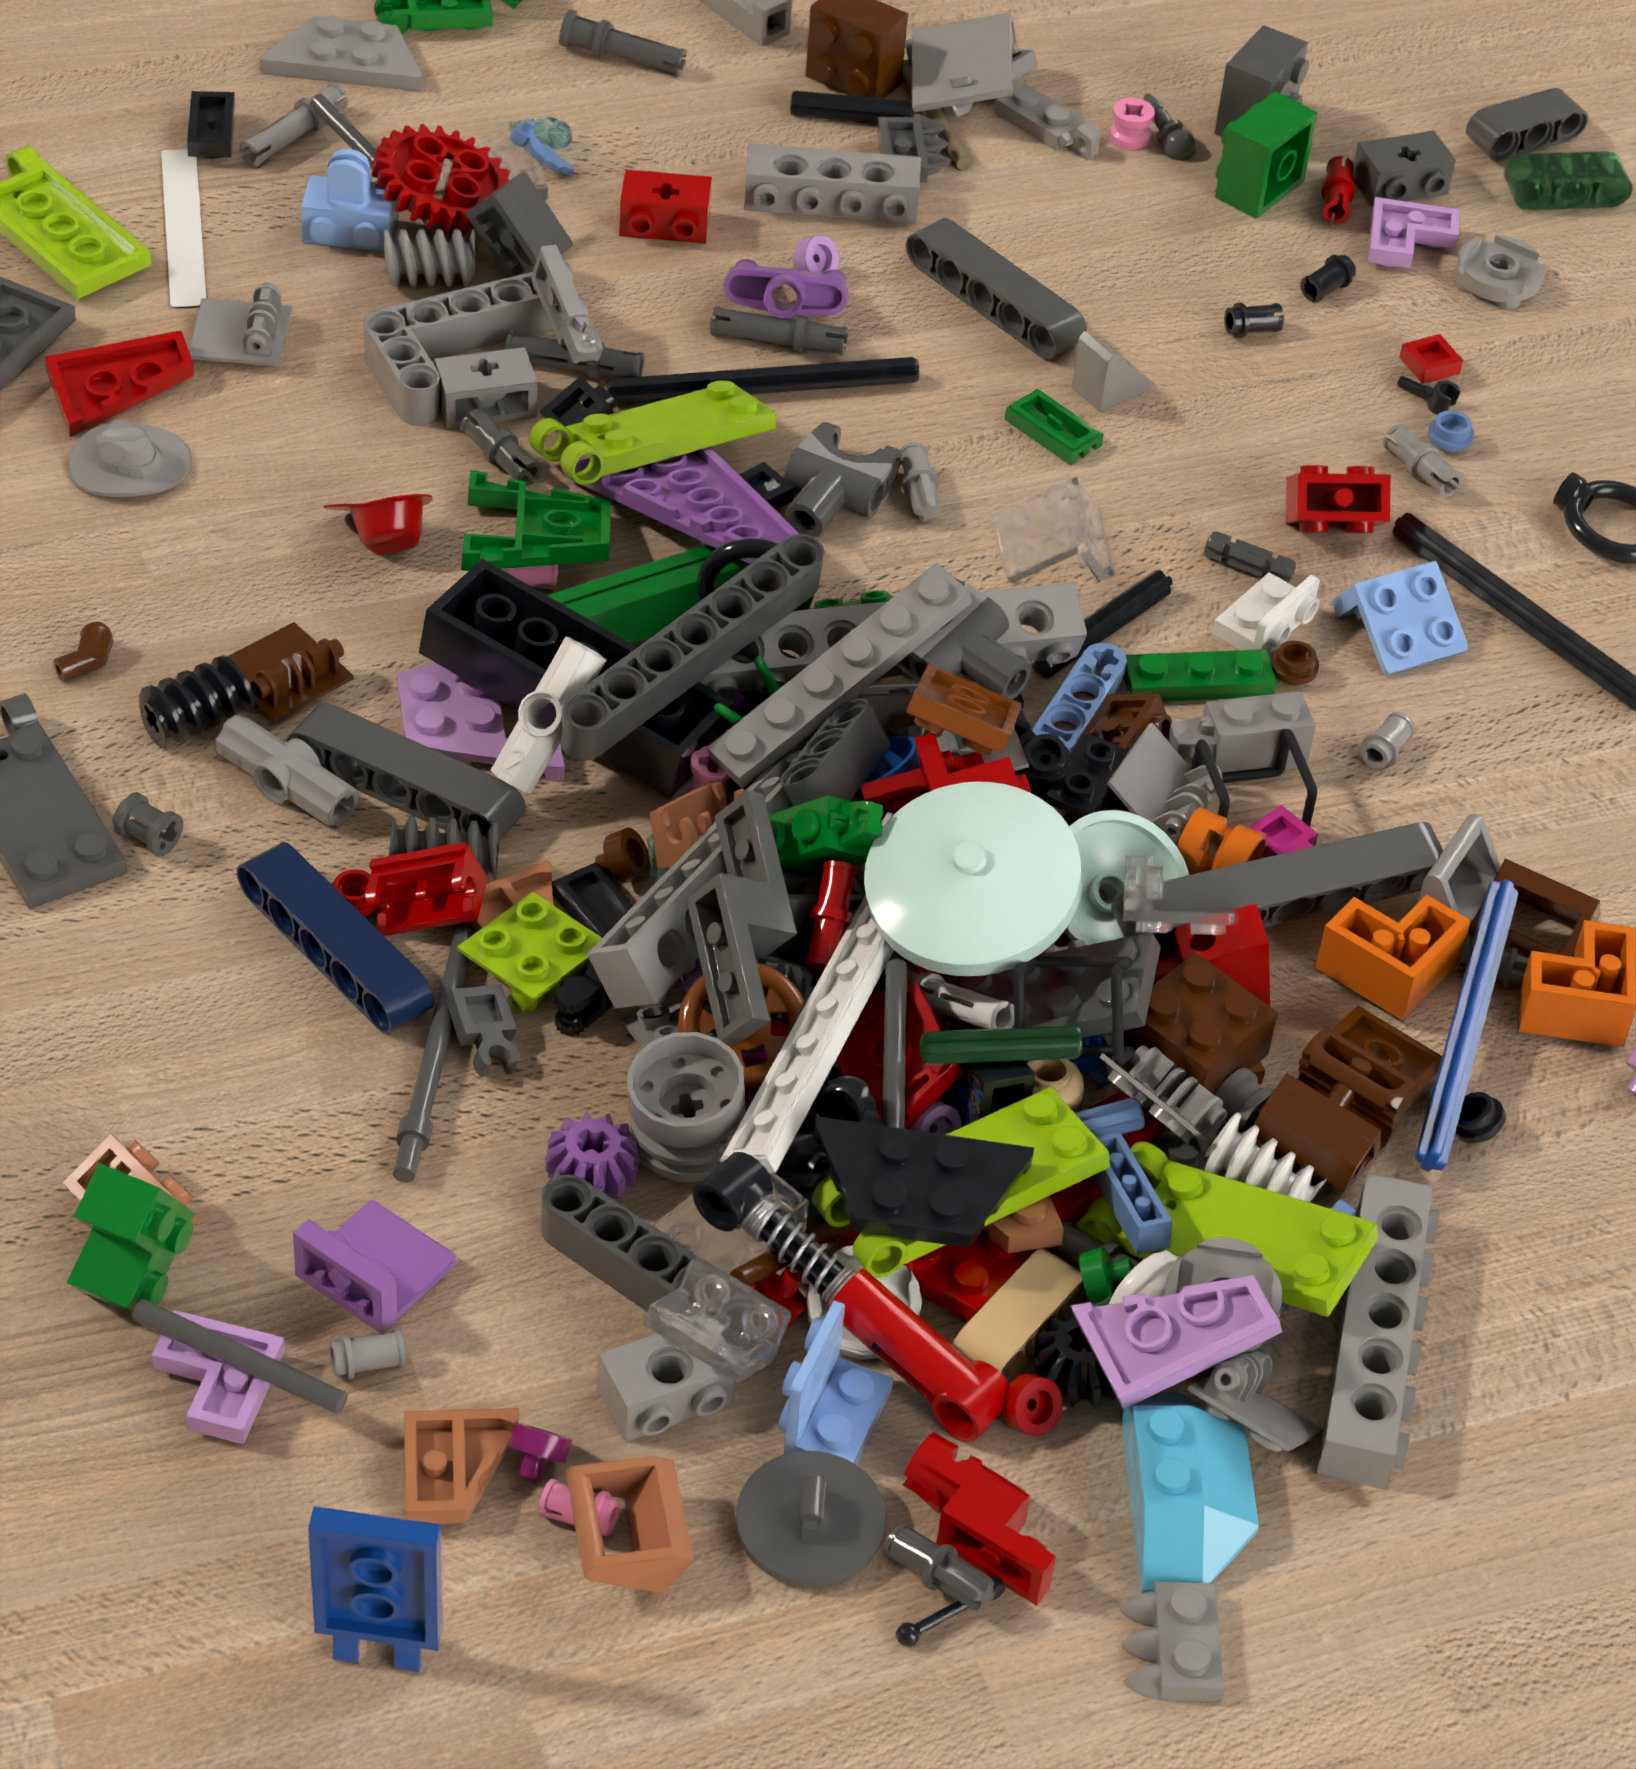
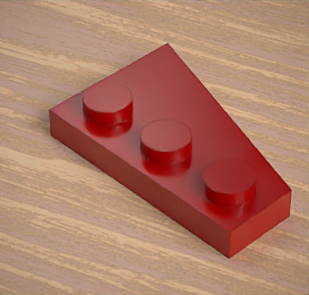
M181 330L45 356L46 371L70 437L194 376V363Z

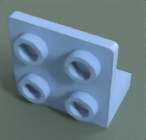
M1437 561L1356 583L1331 600L1337 618L1355 614L1357 620L1363 619L1384 675H1391L1455 656L1468 650L1466 638Z
M832 1302L824 1319L815 1317L805 1340L804 1350L808 1352L803 1363L793 1361L787 1372L782 1395L789 1398L781 1414L779 1429L786 1432L784 1454L798 1451H820L840 1456L857 1465L891 1393L893 1377L839 1358L845 1304L840 1302Z

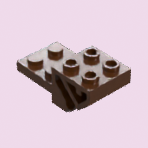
M1358 1005L1332 1030L1325 1026L1309 1041L1299 1060L1298 1079L1286 1073L1261 1109L1254 1124L1260 1128L1257 1139L1265 1144L1274 1138L1278 1141L1275 1150L1276 1155L1283 1157L1292 1151L1296 1154L1294 1160L1296 1164L1303 1168L1309 1164L1314 1167L1312 1176L1317 1181L1322 1182L1327 1179L1324 1185L1335 1187L1344 1193L1385 1151L1402 1116L1435 1084L1442 1056Z

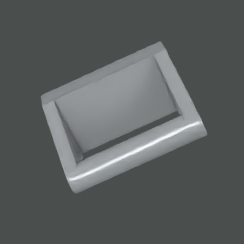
M1477 814L1467 816L1424 878L1418 900L1419 902L1427 894L1470 919L1466 937L1486 896L1488 886L1494 881L1501 867L1487 826L1481 816Z

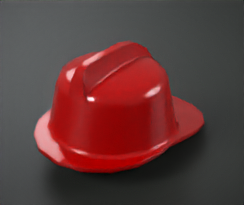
M408 494L382 498L367 503L324 505V509L350 511L360 540L370 551L381 555L394 554L418 545L422 533L423 506L432 502L433 498L427 494Z

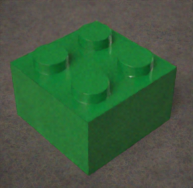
M1274 91L1260 103H1255L1248 112L1236 121H1231L1224 129L1221 138L1224 146L1221 161L1215 173V177L1218 179L1215 198L1257 219L1304 183L1317 112Z

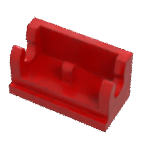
M467 842L371 859L369 865L371 874L365 900L367 907L377 906L380 902L376 928L383 936L478 920L488 877Z

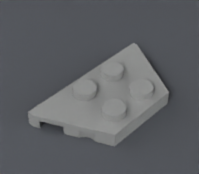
M314 16L261 55L260 58L261 74L420 92L422 89V73L397 25L382 24L378 21L363 22L345 20L336 16Z

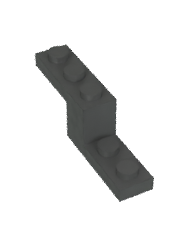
M750 790L745 791L714 816L728 874L719 872L686 898L717 1038L725 1044L733 1046L738 1045L770 1021L756 958H765L797 934L764 794Z

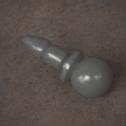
M1149 93L1145 94L1144 100L1154 107L1155 115L1153 122L1159 130L1156 138L1159 142H1163L1162 149L1164 154L1174 160H1187L1191 158L1196 149L1193 135L1183 129V124L1180 120H1172L1158 99Z

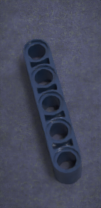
M282 842L237 867L238 882L250 902L382 1033L388 1034L434 1007V995L423 974L290 844Z

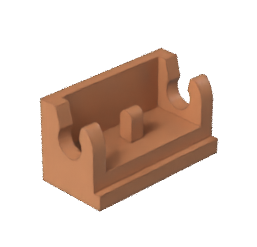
M710 781L650 812L658 867L671 868L716 822L714 816L727 806L726 793L722 782ZM743 788L734 792V800L745 792Z

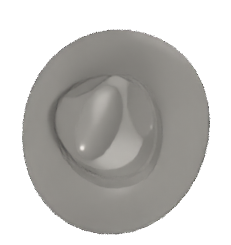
M123 419L112 420L109 424L100 425L86 432L73 446L68 462L70 476L75 486L84 492L106 497L143 496L166 491L181 483L187 477L192 465L190 451L185 442L178 436L155 426L134 423Z

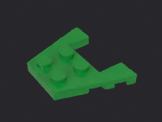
M470 470L467 506L516 509L515 537L464 533L461 571H469L481 559L500 569L609 561L610 500L553 488L551 496L527 491L526 481L509 478L507 486L488 482V473Z

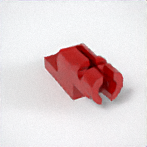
M935 1432L931 1433L919 1445L911 1457L904 1472V1475L908 1478L902 1485L916 1493L935 1512L940 1513L941 1511L936 1544L940 1546L945 1544L956 1548L960 1559L989 1577L999 1576L1008 1589L1037 1606L1050 1590L1056 1556L1047 1551L1045 1546L1037 1539L1019 1533L1026 1522L1030 1495L1018 1485L983 1465L980 1459L970 1455L969 1459L956 1462L954 1459L957 1456L959 1446Z

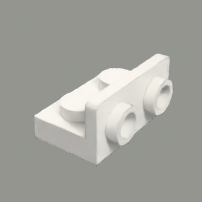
M1267 573L1214 620L1212 634L1239 650L1267 649L1269 653L1274 647L1279 648L1281 644L1288 640L1291 632L1301 623H1309L1316 614L1320 604V600L1316 598L1320 579L1310 575L1299 586L1294 587L1277 576Z

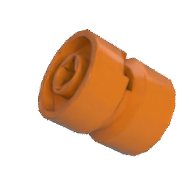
M1199 807L1188 820L1178 841L1177 848L1183 856L1189 874L1192 875L1263 858L1267 845V835L1241 824L1234 828H1229L1228 818ZM1218 843L1220 844L1216 856L1213 857L1212 854Z

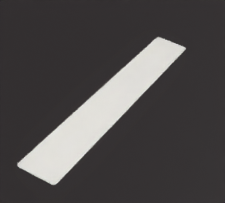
M187 149L161 151L170 306H200L201 299H206L197 157H188Z

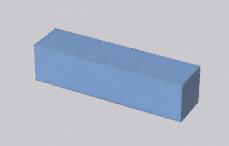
M1117 1132L1098 1136L1097 1139L1109 1151L1110 1168L1092 1177L1136 1254L1170 1248L1172 1219L1122 1134Z

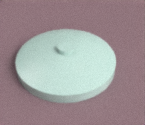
M965 782L948 785L925 793L906 804L886 822L882 829V836L874 840L869 850L864 872V886L869 911L877 930L884 940L897 953L910 962L927 970L954 976H983L1012 969L1021 962H1028L1041 954L1060 937L1072 920L1079 904L1083 883L1078 845L1070 827L1062 816L1052 806L1032 793L1017 787L994 782Z

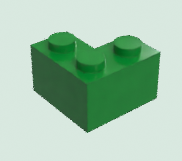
M98 1163L73 1216L92 1230L66 1283L90 1297L133 1314L135 1306L141 1299L158 1305L164 1297L168 1286V1276L166 1274L175 1255L182 1253L190 1241L193 1232V1223L191 1221L195 1213L163 1189Z

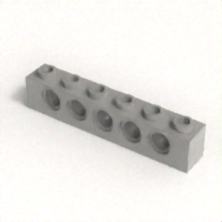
M1372 1173L1366 1174L1356 1217L1376 1222L1379 1239L1344 1292L1316 1475L1386 1490L1392 1467L1400 1469L1404 1467L1409 1434L1399 1432L1401 1421H1410L1416 1388L1406 1386L1407 1375H1416L1422 1348V1342L1412 1340L1413 1329L1422 1331L1428 1304V1297L1418 1296L1419 1286L1428 1287L1434 1260L1433 1253L1424 1252L1425 1242L1434 1243L1440 1211L1430 1209L1433 1186Z

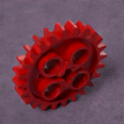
M420 124L418 132L406 125L402 133L392 130L389 138H382L372 162L374 166L371 176L377 178L375 188L385 190L382 199L384 201H397L395 211L402 212L408 210L411 212L410 221L414 222L422 218L426 220V227L428 229H431L436 223L440 224L443 231L449 234L452 226L460 229L462 235H466L469 226L475 231L476 229L465 212L509 182L510 170L500 168L501 158L488 157L491 148L482 147L478 149L475 147L476 138L471 137L464 141L460 139L458 130L453 131L451 135H447L439 125L435 132H430L424 124ZM445 159H449L452 165L442 198L437 199L434 197L442 172Z

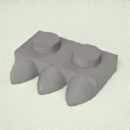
M1155 1581L1153 1591L1136 1595L1120 1606V1612L1126 1617L1144 1626H1150L1129 1636L1122 1642V1648L1136 1658L1154 1663L1141 1667L1129 1674L1124 1679L1126 1686L1139 1695L1155 1700L1221 1701L1224 1687L1216 1588L1214 1583Z

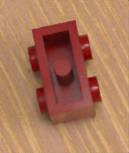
M1305 465L1300 466V473L1286 477V524H1299V532L1325 533L1328 532V524L1345 525V533H1374V525L1390 522L1391 474H1375V467L1348 466L1346 467V474L1328 473V466Z

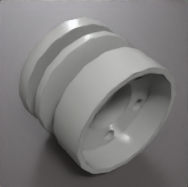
M699 1032L671 1033L652 1040L635 1055L627 1071L632 1138L638 1140V1146L640 1147V1162L660 1177L677 1182L703 1181L722 1164L720 1159L746 1114L744 1067L735 1051L720 1039Z

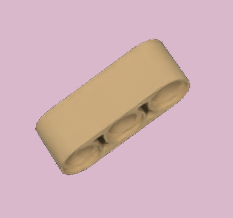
M1044 1248L1038 1249L959 1332L952 1345L970 1361L981 1360L991 1364L1005 1376L1010 1384L1034 1358L1035 1342L1038 1340V1334L1045 1332L1049 1319H1058L1065 1322L1069 1311L1072 1310L1071 1305L1083 1303L1087 1293L1081 1272Z

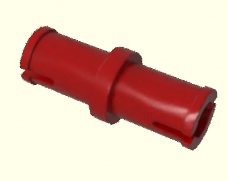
M1341 155L1334 156L1328 161L1326 167L1327 177L1322 182L1321 195L1324 199L1323 218L1330 222L1332 213H1334L1333 224L1336 225L1344 223L1349 218L1350 202L1354 198L1356 188L1352 180L1353 162L1347 157L1345 167L1342 166L1343 156Z
M826 861L823 864V877L817 906L811 907L809 920L814 923L808 956L805 960V966L809 967V970L823 973L842 939L845 929L851 925L853 915L848 910L854 878L857 874V868H853L851 864L840 861Z

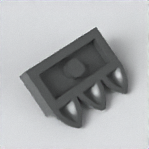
M878 117L877 134L880 154L921 157L920 182H927L928 175L938 173L951 163V159L937 154L948 146L947 141L934 137L944 130V124L921 117Z

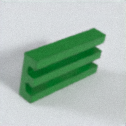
M1039 389L1034 390L1006 407L1004 420L1069 465L1077 462L1078 455L1082 458L1087 456L1090 452V447L1097 450L1102 446L1103 433Z

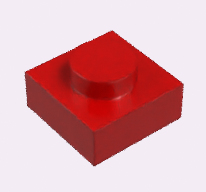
M1441 334L1403 343L1399 356L1421 384L1459 375L1463 364V359Z

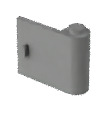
M1011 12L915 29L912 31V39L906 40L908 61L912 63V108L914 113L1013 95L1012 55L1018 53V43Z

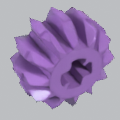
M586 1111L581 1122L565 1117L560 1131H552L547 1142L548 1155L545 1156V1171L550 1179L561 1175L580 1177L609 1197L621 1200L625 1187L634 1186V1182L638 1177L637 1163L640 1161L638 1140L631 1138L632 1133L629 1130L628 1123L613 1125L614 1122L610 1113L601 1120H595Z

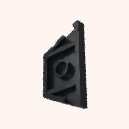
M816 1116L813 1134L816 1144H822L829 1160V1174L835 1188L846 1200L845 1211L854 1232L970 1248L983 1231L988 1217L996 1214L1007 1199L1010 1188L1022 1173L1026 1174L1030 1169L1034 1155V1147Z

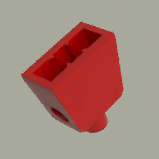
M1257 904L1240 907L1178 926L1175 929V957L1158 960L1153 985L1196 952L1270 1006L1269 941Z

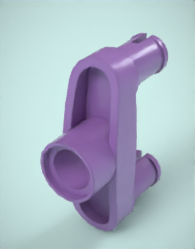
M750 259L738 261L727 273L723 284L727 298L733 303L768 311L772 316L780 319L791 318L795 315H835L844 309L849 297L847 278L842 271L833 269L820 274L795 269L758 266L757 263ZM779 285L790 286L797 294V298L792 302H781L775 297L773 289Z

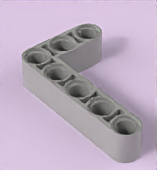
M533 272L375 310L365 317V361L399 417L404 422L415 426H425L434 423L440 416V375L431 360L506 342L510 331L535 335L553 330L532 282Z

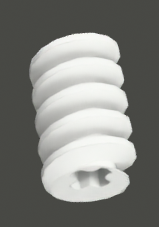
M1236 1112L1205 1153L1204 1157H1207L1208 1160L1204 1171L1218 1174L1225 1170V1177L1311 1203L1327 1179L1314 1187L1311 1186L1310 1182L1314 1167L1310 1164L1297 1173L1292 1172L1296 1156L1292 1151L1278 1160L1273 1158L1278 1142L1274 1138L1260 1147L1255 1145L1260 1129L1258 1126L1254 1125L1240 1134L1237 1130L1241 1114Z

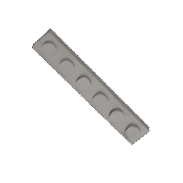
M936 562L707 747L710 758L741 788H744L821 726L834 710L852 701L972 603L970 591Z

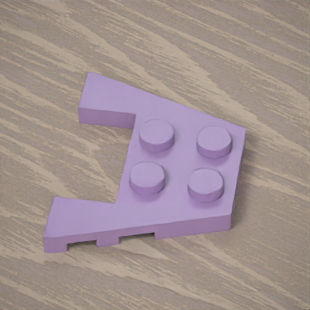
M437 663L397 674V691L405 737L472 766L473 762L492 765L495 763L508 740L505 737L499 699ZM560 744L544 770L545 780L564 781V761Z

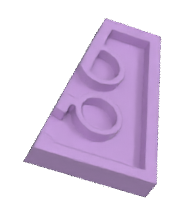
M1254 1275L1185 1286L1180 1293L1146 1298L1144 1293L1125 1296L1122 1303L1093 1307L1091 1302L1071 1305L1073 1314L1123 1410L1282 1333L1280 1321Z

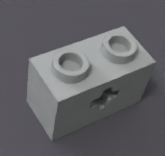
M525 347L434 359V366L440 375V412L446 430L460 428L462 419L465 416L475 426H478L477 421L469 414L474 409L483 410L486 416L494 423L537 418L538 382Z

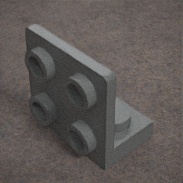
M526 172L520 173L465 212L508 278L533 272L541 246L557 245L561 255L573 246V242Z

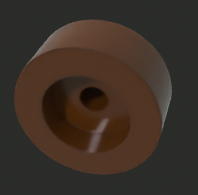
M627 827L605 837L603 844L604 853L596 856L595 862L598 863L606 874L612 873L618 881L629 883L649 873L650 857L642 837L634 829Z

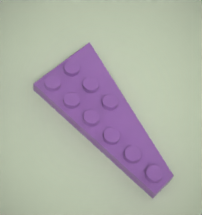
M711 447L603 476L593 484L583 485L715 548L740 539H764L780 543L793 534H799ZM585 455L582 456L576 464L575 472L583 471L588 466L590 459ZM564 473V477H566V478H568V479L574 481L573 479H571L569 476H567V475ZM747 558L741 560L751 564L755 560H757V558Z

